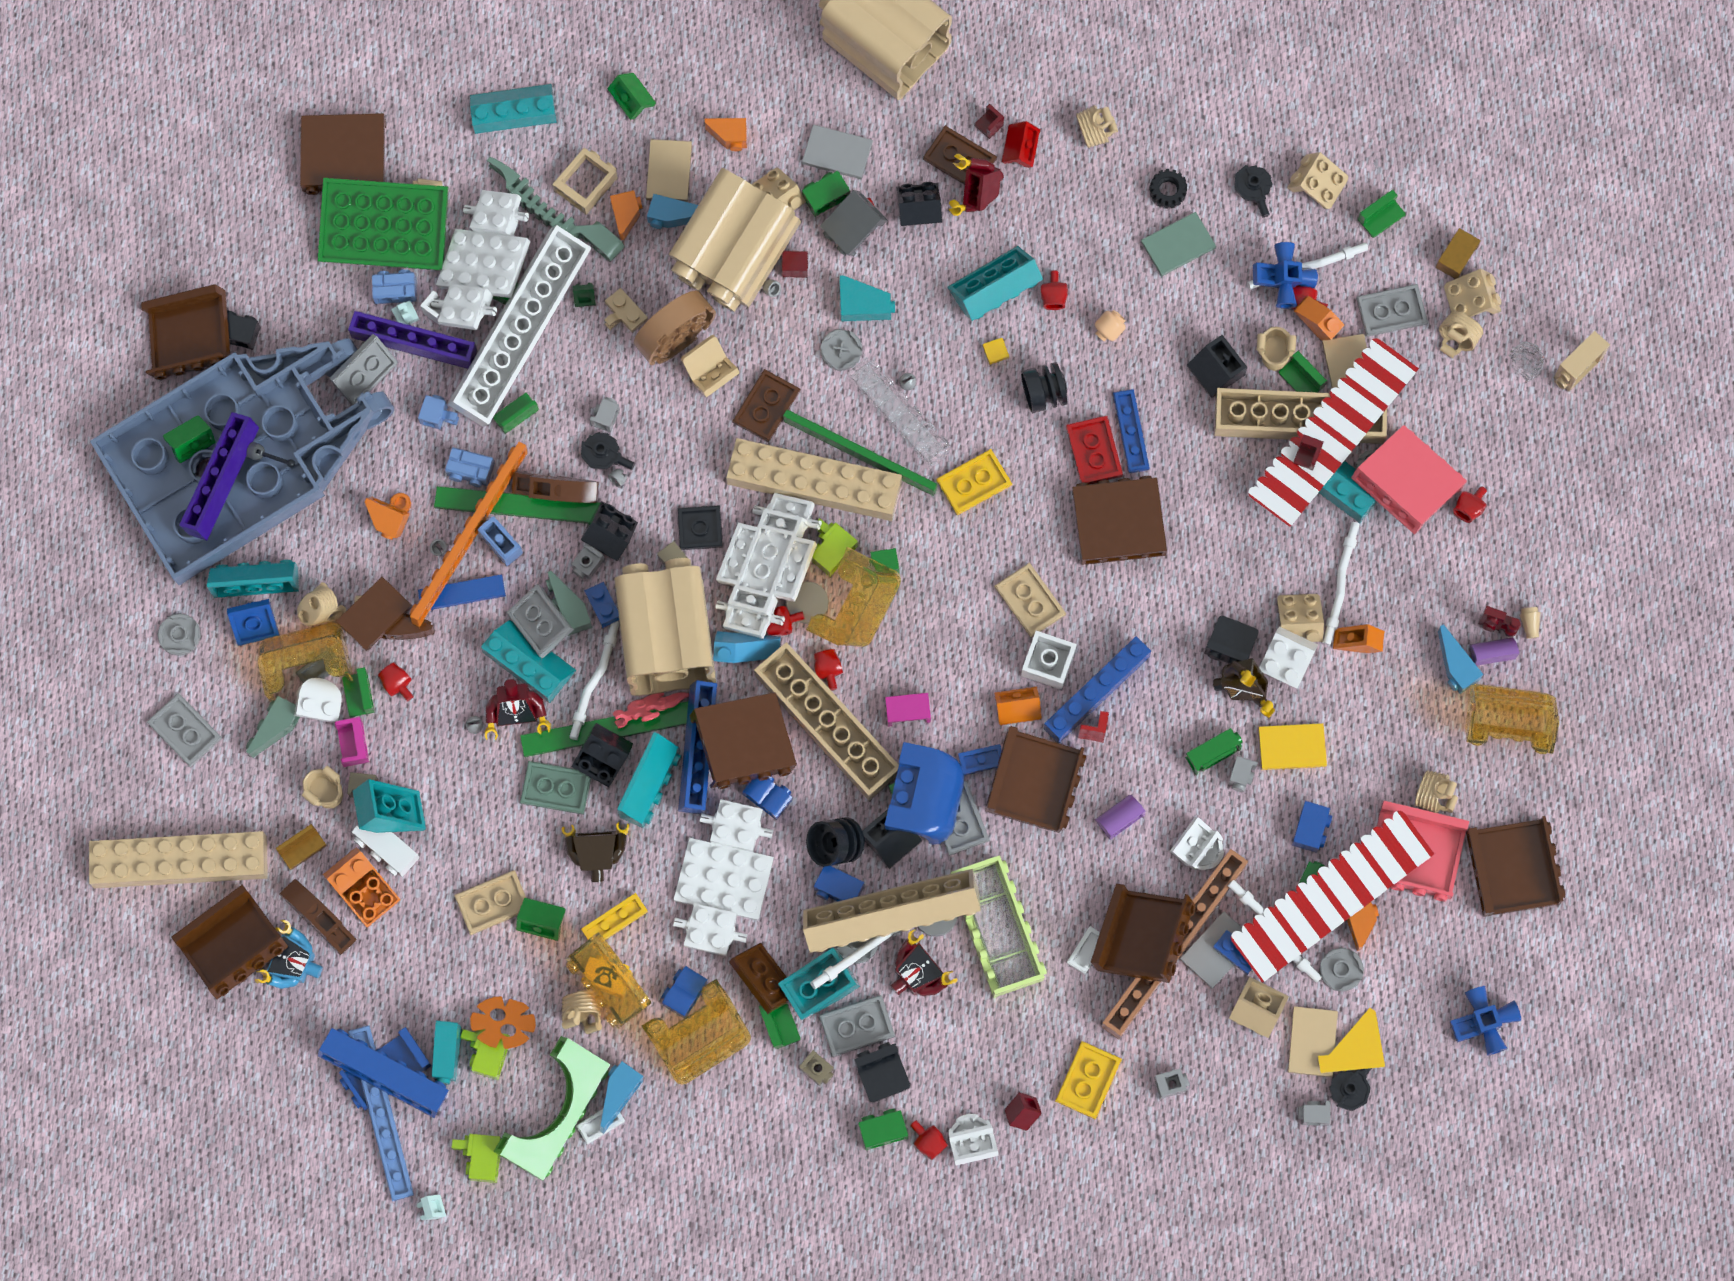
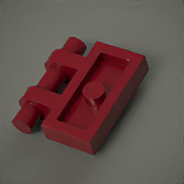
M1487 605L1478 623L1486 631L1503 630L1508 637L1515 636L1521 626L1518 618L1508 616L1507 612Z

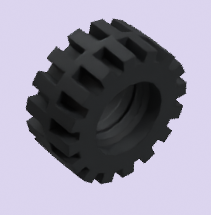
M1166 169L1165 172L1163 170L1159 171L1158 174L1154 175L1150 183L1149 191L1152 201L1157 203L1159 207L1164 206L1165 209H1168V207H1171V209L1175 208L1176 205L1179 206L1187 194L1185 177H1182L1180 172L1177 174L1174 169L1172 172L1169 169ZM1171 182L1175 184L1177 192L1172 196L1164 195L1160 192L1162 183Z

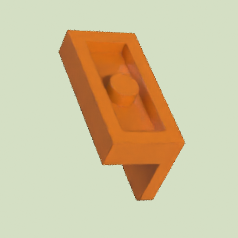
M1037 686L994 693L999 725L1034 721L1042 718Z

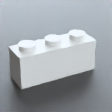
M358 825L352 831L355 836L354 842L361 848L368 847L371 850L369 854L378 862L382 859L387 864L385 868L394 876L398 873L403 877L419 859L418 854L392 832L374 833L361 830Z

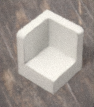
M433 290L421 304V309L424 315L440 325L437 321L441 308H433L431 306L433 299H439L438 294Z

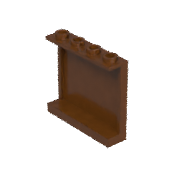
M384 113L301 116L300 186L302 191L308 195H317L318 192H322L323 178L384 182L386 128Z
M213 284L141 302V310L148 313L152 369L146 370V374L154 377V379L164 380L167 379V376L171 375L181 376L188 371H202L205 367L213 366L230 355L226 292L218 285Z
M1142 476L1137 480L1122 478L1118 482L1103 480L1097 482V484L1079 483L1072 487L1081 565L1166 556L1167 546L1157 477Z
M776 692L695 708L689 715L691 723H696L712 776L713 782L710 784V788L718 787V789H725L734 783L745 785L753 779L763 781L776 774H779L780 777L791 774V771L797 765Z
M1009 726L985 812L1060 833L1063 828H1067L1070 816L1066 814L1068 808H1072L1075 800L1072 792L1074 787L1077 788L1080 782L1081 775L1077 774L1079 767L1083 768L1086 760V755L1083 754L1085 748L1081 747L1080 750L1019 732L1017 727Z
M1542 816L1539 820L1478 830L1477 827L1468 828L1466 831L1483 917L1560 905L1563 902L1565 889L1559 882L1561 870L1559 864L1555 863L1556 846L1554 843H1551L1552 827L1550 822H1547L1546 816Z
M1116 883L1091 959L1092 965L1099 972L1170 983L1171 977L1176 972L1177 958L1182 953L1184 936L1188 934L1190 917L1195 912L1194 902L1188 894H1185L1184 899L1128 891L1124 884Z
M243 885L236 888L171 936L216 999L225 996L233 987L244 982L248 976L256 970L263 968L267 962L280 955L288 947Z

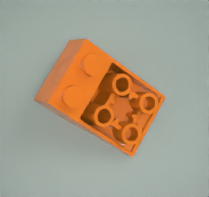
M357 847L322 874L367 928L400 901V898Z

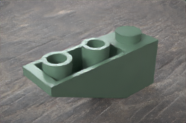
M552 571L547 572L549 579L545 581L549 592L554 591L556 597L552 599V602L574 629L569 635L591 629L592 624L585 603Z
M277 696L276 700L270 702L267 708V716L265 719L260 720L255 737H251L246 745V752L250 757L254 758L293 731L300 718L299 716H294L295 704Z

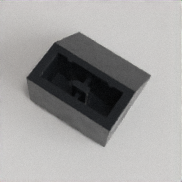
M924 182L920 185L907 183L896 187L901 226L942 223L938 183Z
M1223 335L1207 344L1187 364L1189 370L1211 398L1216 396L1217 388L1229 387L1244 377L1247 371L1246 364Z
M601 501L588 523L581 541L618 561L630 543L638 522L631 516L618 511L614 506Z
M595 723L571 767L610 787L627 759L633 743Z
M887 809L862 831L866 844L891 869L918 846L922 840L919 835L914 833L885 829Z

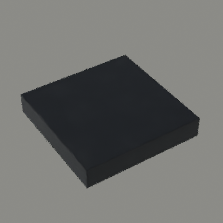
M720 505L677 508L681 550L723 548Z

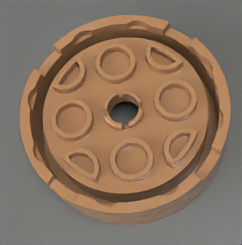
M690 291L674 299L653 315L639 330L633 343L650 365H654L655 361L658 364L664 363L698 339L696 336L702 329L707 330L716 316V311L700 291Z

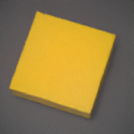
M1003 338L982 344L989 365L1009 359Z

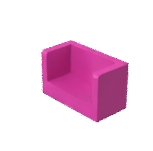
M928 693L885 697L888 727L892 726L894 722L926 719L927 723L931 722Z
M356 717L335 721L343 767L369 763L361 718Z

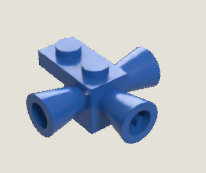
M1280 242L1274 245L1278 260L1277 264L1259 262L1253 264V285L1279 288L1276 307L1289 309L1297 306L1293 287L1301 285L1315 288L1318 282V272L1316 269L1302 270V262L1292 261L1295 244Z
M1485 986L1466 991L1465 995L1475 1011L1470 1015L1450 1021L1457 1043L1484 1034L1487 1056L1507 1050L1508 1048L1497 1030L1501 1028L1502 1023L1521 1021V1014L1516 1002L1513 1000L1503 1007L1496 1009L1495 1005L1488 1007Z

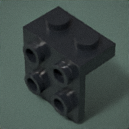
M1219 616L1204 654L1208 655L1211 659L1222 660L1228 664L1233 661L1239 662L1249 659L1259 631L1254 627L1226 616Z
M890 1042L878 1046L877 1051L871 1053L869 1050L857 1054L858 1058L854 1059L855 1066L870 1102L875 1103L910 1088V1082L901 1062L896 1043L892 1045Z

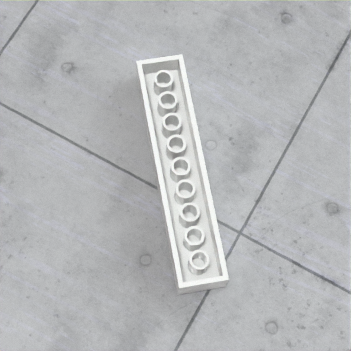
M557 225L548 231L517 284L512 298H509L448 402V406L482 427L491 422L591 250L590 246Z

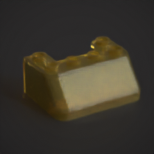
M847 547L838 566V575L843 580L853 584L835 620L824 614L811 616L806 630L836 645L865 647L871 643L898 591L901 577L897 571Z
M330 622L267 638L260 643L258 666L264 694L270 702L275 700L273 693L279 692L284 687L282 670L324 660L326 671L330 676L340 677L345 675L350 683L354 682L345 636L341 626Z
M1480 684L1470 686L1465 724L1466 742L1480 746L1488 741V736L1495 739L1510 738L1517 742L1530 741L1531 747L1536 753H1554L1559 728V716L1556 698L1553 695Z
M600 933L595 934L566 958L568 970L573 975L575 973L579 976L581 975L583 977L581 982L587 990L592 989L595 993L594 1000L601 1008L605 1007L607 1009L606 1013L608 1015L605 1018L613 1028L616 1026L619 1030L651 1004L646 993Z
M717 979L705 985L701 991V997L706 1005L672 1027L668 1028L661 1018H653L642 1025L656 1052L678 1084L689 1083L746 1047L751 1040L747 1027Z

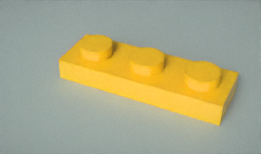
M634 893L581 930L592 947L595 948L648 913V910L638 895Z

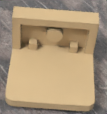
M1321 152L1307 154L1302 158L1299 169L1291 176V182L1287 188L1292 192L1304 191L1324 209H1330L1348 181V175Z
M779 168L769 171L765 176L752 183L753 186L775 197L793 210L806 203L798 185Z
M1478 269L1445 283L1444 289L1451 312L1461 311L1469 317L1485 311L1492 314L1502 312L1500 308L1501 298L1496 293L1494 287L1496 285L1494 276L1483 269Z
M715 335L709 336L681 358L692 383L706 398L740 373L738 368L726 357Z
M1318 594L1279 595L1277 597L1280 627L1311 642H1323L1324 619L1320 596Z

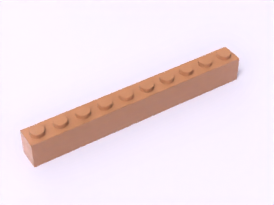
M1232 849L1229 850L1192 900L1195 904V912L1190 917L1188 923L1189 930L1182 942L1181 955L1230 890L1228 884L1232 880L1236 881L1249 862ZM1135 978L1103 1021L1101 1027L1120 1040L1161 982Z

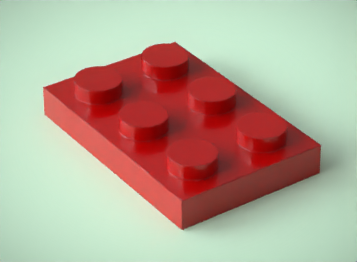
M1108 416L1066 425L1081 483H1088L1090 485L1103 480L1123 477Z

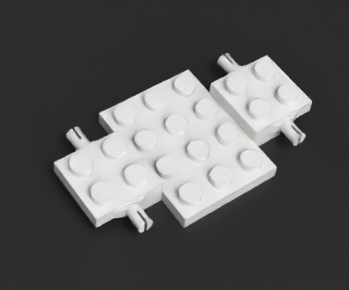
M482 190L476 206H464L463 212L465 214H473L470 228L473 231L455 229L436 283L439 288L448 289L444 300L433 299V302H431L433 308H441L437 321L440 325L477 330L480 320L484 315L495 316L497 313L496 307H490L493 296L512 298L530 244L528 238L514 236L518 221H528L527 218H529L527 212H519L518 207L521 197L518 194Z
M774 493L771 502L766 508L754 506L753 514L761 515L757 527L738 522L716 578L718 583L734 587L728 603L718 600L716 604V609L726 611V618L723 624L724 629L764 639L767 628L771 623L781 626L784 624L785 617L774 615L778 602L777 598L796 601L817 546L815 541L802 538L807 527L819 530L821 526V521L811 519L815 506L813 502Z
M720 799L718 811L714 816L701 814L700 822L712 825L710 842L689 838L674 896L675 902L693 906L692 914L688 920L675 917L673 924L674 927L686 929L684 947L727 957L729 946L733 940L746 943L748 934L735 932L737 916L759 921L774 857L753 852L758 837L763 836L772 839L774 831L773 829L761 827L760 821L763 809Z

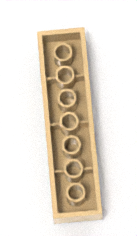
M1217 388L1214 436L1290 440L1292 437H1298V429L1306 427V419L1314 417V410L1317 407H1322V400L1330 397L1329 393ZM1387 409L1359 443L1384 444L1387 437Z
M736 438L726 477L727 485L772 495L778 493L811 501L817 505L888 521L893 520L902 484V475L739 438Z
M787 642L754 669L755 677L770 693L776 692L778 702L868 801L896 778L899 764Z
M263 831L89 841V884L94 889L268 879L267 836Z
M973 869L803 910V932L809 951L823 952L835 946L844 947L851 942H864L872 937L888 936L892 932L909 931L913 927L921 925L930 926L934 922L950 921L962 915H974L981 911L979 890Z

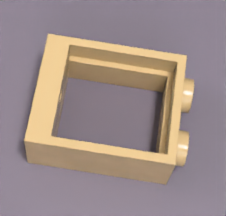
M583 148L553 183L554 191L587 215L618 179L616 168L611 163H605L600 160V156L595 151H588L586 148ZM587 159L607 175L585 199L565 183Z
M1594 331L1560 364L1554 376L1558 387L1571 391L1604 358L1610 344Z

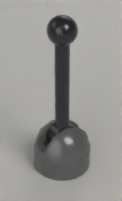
M251 442L247 448L246 454L250 459L260 460L264 456L287 464L290 468L295 466L293 459L286 460L265 453L264 447L259 443Z

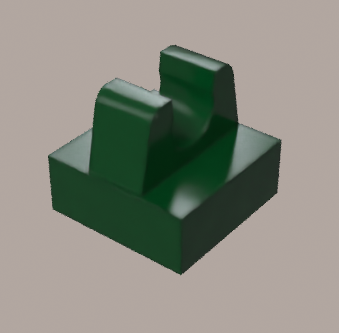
M576 284L573 286L575 307L596 305L594 284Z

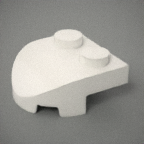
M311 678L298 688L294 716L332 723L339 720L342 698L340 690L335 684L326 679Z
M1194 817L1170 852L1190 868L1198 870L1212 869L1223 858V838L1219 832L1213 831L1198 817Z
M977 1114L960 1116L956 1119V1123L952 1128L949 1129V1139L955 1165L999 1156L991 1123L980 1118Z

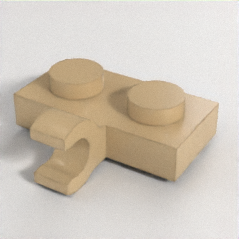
M621 288L605 300V304L614 313L604 319L605 325L609 330L622 321L633 333L648 320V317Z

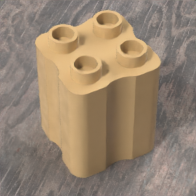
M820 0L818 5L823 10L819 22L824 27L822 32L823 40L897 100H901L951 44L949 29L952 24V16L932 0Z
M721 168L669 253V256L676 261L671 271L679 276V280L695 290L700 291L703 284L707 283L710 285L707 292L714 297L713 299L733 312L736 311L739 304L749 308L801 221L795 216L794 210L785 203L758 189L727 169Z
M689 558L668 560L665 562L666 570L649 572L648 565L646 564L627 565L622 568L623 575L614 578L626 678L631 695L633 696L690 689V685L696 680L716 683L701 569L699 566H691Z

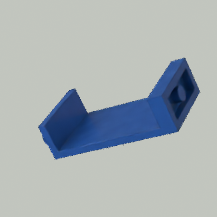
M406 1027L398 1032L399 1036L378 1049L385 1052L388 1058L404 1062L407 1068L414 1072L415 1070L423 1072L432 1066ZM341 1070L339 1073L342 1078L339 1081L346 1091L348 1089L352 1091L354 1096L351 1099L357 1108L362 1107L366 1111L368 1106L361 1079Z

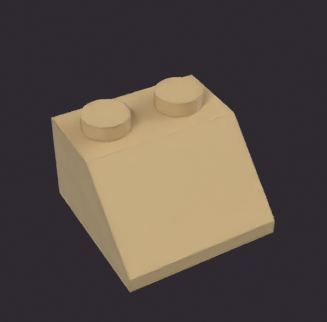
M1249 977L1229 1019L1255 1031L1259 1035L1269 1038L1289 996Z

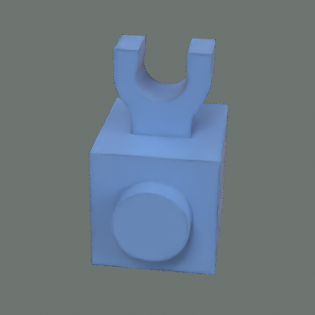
M426 395L418 420L421 425L440 430L443 421L457 426L459 417L458 413L447 411L448 405L443 397Z

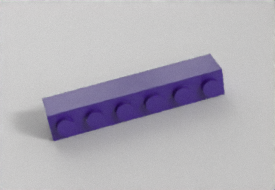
M354 311L348 329L353 339L365 342L374 334L387 348L466 369L469 368L478 352L475 342Z
M231 412L179 524L188 535L208 540L247 456V448L254 441L259 430L257 424L250 417Z

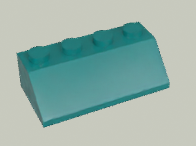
M552 84L470 95L472 125L475 134L557 123Z
M1016 246L949 285L947 288L963 313L973 321L980 319L988 311L999 308L1007 300L1016 298L1024 290L1036 286L1043 278L1035 259L1019 246Z
M1344 461L1318 493L1358 523H1361L1377 501L1351 479L1356 469Z
M281 560L280 563L272 564L269 561H262L258 565L239 563L233 567L224 564L217 565L216 568H210L207 588L214 598L299 592L298 566L292 560Z
M511 620L495 629L481 646L482 652L519 681L527 684L532 691L536 692L548 703H551L577 671L552 651L544 658L539 657Z
M656 732L653 733L617 808L621 819L641 828H644L645 824L649 825L654 816L652 812L655 804H660L663 797L661 791L664 785H669L673 775L670 772L673 766H678L682 757L679 754L680 749L677 745Z

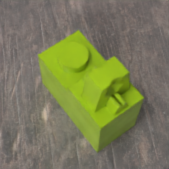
M819 518L818 521H821V526L817 531L821 533L819 538L822 540V544H817L811 562L831 577L856 550L858 541L836 522L834 524L831 522L828 525Z
M463 1029L460 1038L471 1042L470 1047L477 1051L476 1054H472L469 1066L472 1067L471 1071L481 1076L499 1080L508 1049H504L502 1039H500L496 1048L490 1047L477 1038L485 1029L475 1032Z
M469 1134V1136L465 1135L464 1140H452L453 1150L463 1151V1156L471 1158V1161L466 1163V1175H469L471 1181L497 1183L500 1156L493 1151L501 1139L500 1136Z

